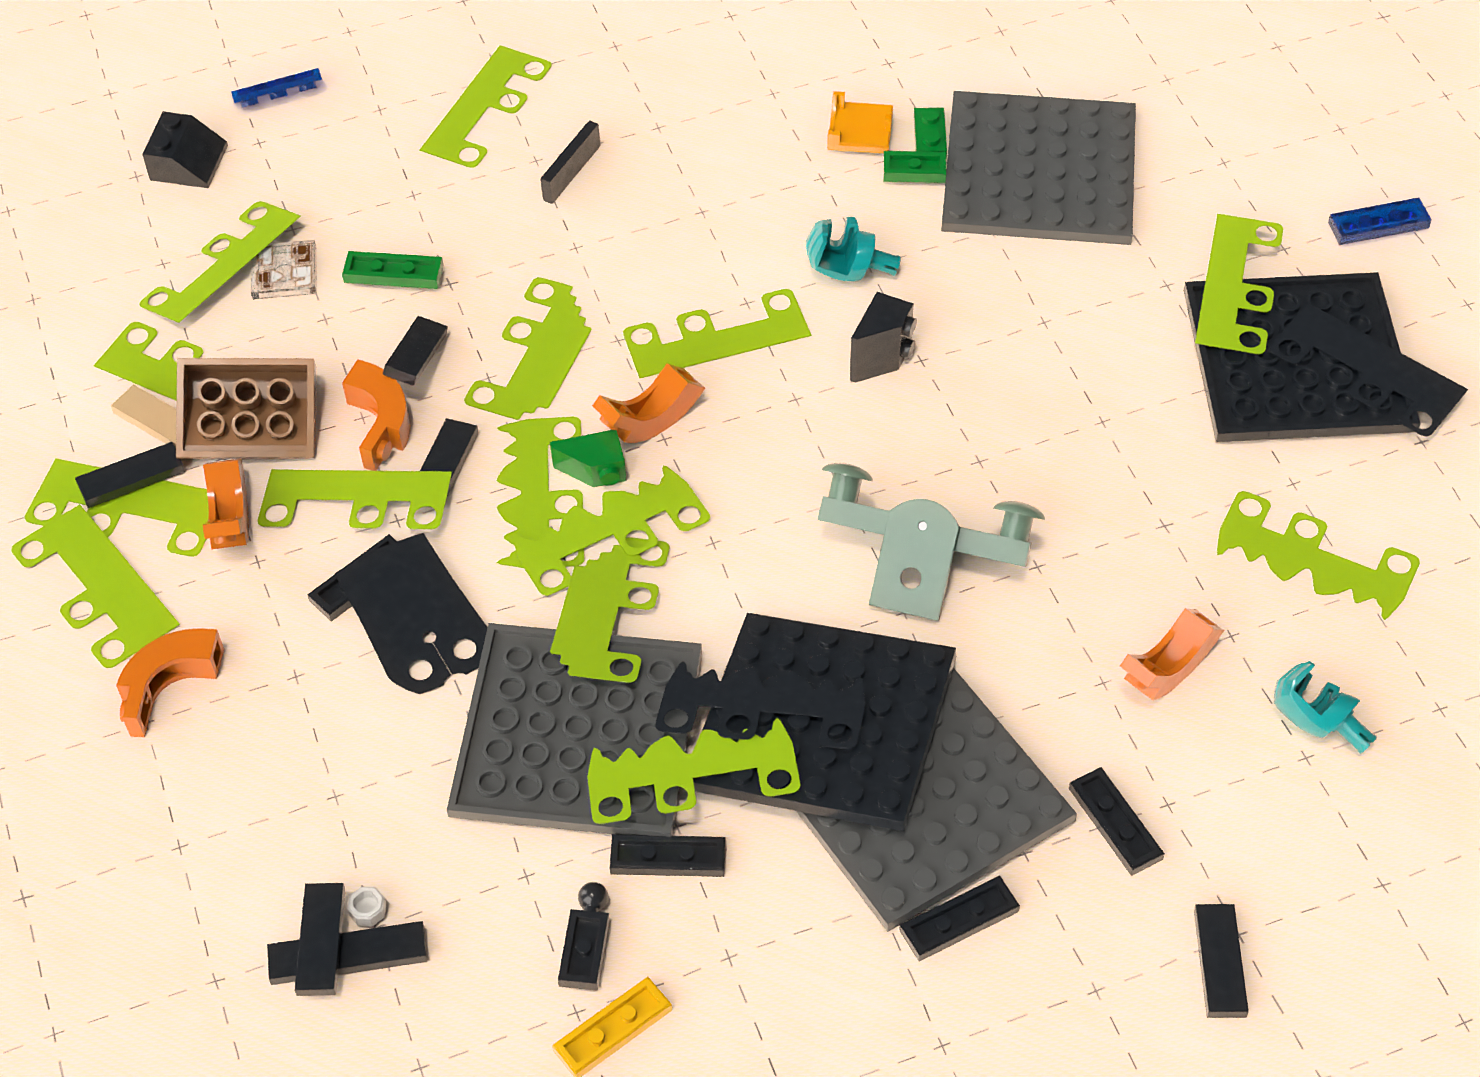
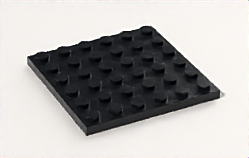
M1379 272L1243 279L1242 283L1265 286L1274 291L1272 309L1270 311L1260 312L1238 308L1236 324L1262 328L1267 331L1268 337L1265 352L1254 354L1195 344L1216 442L1414 432L1400 423V417L1414 402L1409 398L1393 391L1379 408L1368 407L1352 398L1349 394L1350 388L1363 373L1315 347L1297 364H1291L1272 354L1269 350L1274 340L1309 303L1401 353ZM1206 281L1185 282L1183 289L1194 343ZM1252 290L1246 294V300L1252 305L1261 306L1267 302V296L1261 291ZM1244 332L1239 337L1241 344L1246 347L1253 348L1261 343L1260 336L1254 332ZM1285 340L1279 345L1281 353L1287 356H1296L1301 351L1300 345L1292 340ZM1364 384L1359 388V394L1366 400H1376L1381 396L1380 389L1373 384ZM1418 412L1411 414L1410 422L1415 427L1420 428Z
M747 612L721 681L733 672L755 667L765 689L770 688L784 672L790 670L806 678L813 689H816L825 679H828L838 691H842L846 687L852 686L855 679L861 676L866 704L858 743L851 749L822 746L819 743V736L824 717L761 712L756 735L761 738L765 737L767 732L772 730L775 719L778 718L793 743L800 779L799 790L789 794L766 796L761 792L757 768L693 778L695 792L904 831L957 657L956 647ZM710 708L702 731L713 730L717 732L723 708ZM735 715L728 719L726 727L733 733H742L744 729L750 727V720L744 715ZM844 724L834 725L828 730V737L833 742L842 743L849 740L852 736V730ZM731 738L735 742L739 741V739ZM781 769L772 771L767 777V783L774 789L786 788L792 780L790 773Z

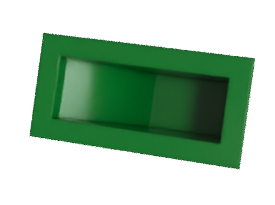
M608 430L549 442L554 469L593 488L604 485L611 486L627 481L625 459L617 430Z

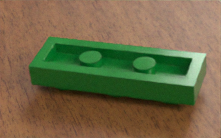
M348 251L342 278L344 283L438 289L444 266L443 258L438 256Z

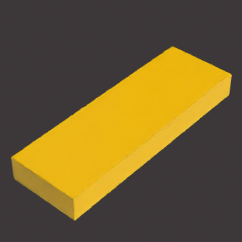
M647 976L552 1045L553 1052L573 1077H582L671 1012L672 1004Z

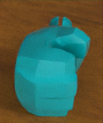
M850 216L846 218L844 232L839 240L831 239L832 219L816 222L806 239V251L811 267L837 280L859 281L865 276L868 268L895 276L897 273L895 268L899 269L901 257L899 255L875 249V234L860 231L855 217Z
M1311 661L1295 665L1276 681L1274 689L1275 706L1286 718L1303 731L1322 739L1331 731L1335 732L1337 730L1360 754L1370 746V743L1377 739L1375 734L1373 735L1352 715L1354 713L1353 709L1360 702V699L1346 693H1339L1340 687L1327 682L1312 703H1307L1302 698V693L1306 690L1313 676L1310 671L1314 668L1315 664Z

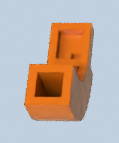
M357 359L342 385L347 404L367 410L377 417L359 446L363 467L371 471H377L382 461H386L389 458L392 448L403 451L406 447L410 434L409 414L405 395L397 380L383 375V368Z
M667 363L654 382L637 397L627 401H618L599 395L592 407L601 414L599 419L611 430H617L618 437L623 442L637 443L651 439L674 425L689 411L706 388L684 368Z
M242 458L203 464L209 509L208 521L203 524L204 538H210L211 550L247 545L249 519Z
M1185 608L1168 633L1150 651L1141 655L1127 654L1120 664V667L1128 672L1124 679L1151 700L1159 699L1175 689L1195 670L1225 630L1197 609Z
M193 628L166 634L145 645L127 662L118 678L116 687L122 699L120 720L125 723L130 737L145 738L154 701L168 685L186 678L217 679L224 652L217 629Z

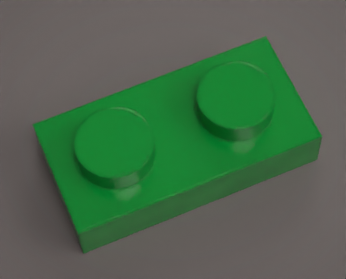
M944 107L914 108L915 151L946 152L947 159Z
M884 151L883 182L945 183L946 152Z

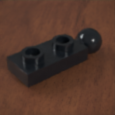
M588 882L580 888L578 902L583 910L570 909L558 975L559 987L598 991L610 921L609 913L599 912L607 905L609 898L607 889L599 882Z

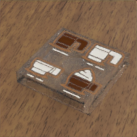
M315 240L270 243L251 260L250 292L252 300L317 294V246Z

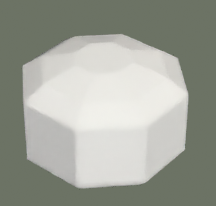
M360 887L349 895L347 911L351 919L358 926H374L385 917L387 904L385 897L376 887Z

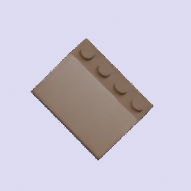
M177 358L176 459H314L316 422V364L314 358Z

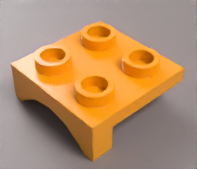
M833 91L830 126L827 135V150L883 154L884 151H889L893 105L845 102V92Z

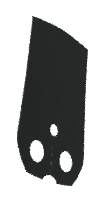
M424 533L378 548L334 573L356 612L386 675L396 685L405 690L423 694L444 686L445 680L451 674L463 673L467 675L479 668L488 627L452 578ZM430 631L436 635L433 643H427L423 640V635L426 632ZM462 639L471 640L476 646L475 654L467 659L458 658L453 652V646L456 642ZM417 660H425L430 663L432 673L426 679L416 680L409 674L410 665Z

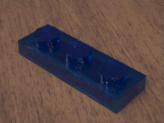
M319 68L234 90L230 92L233 105L240 103L241 108H246L259 104L257 98L269 95L270 100H275L288 96L287 90L298 87L299 92L317 88L316 82L321 81L322 77Z
M1420 197L1332 213L1329 216L1328 224L1338 244L1344 245L1429 229L1432 219Z

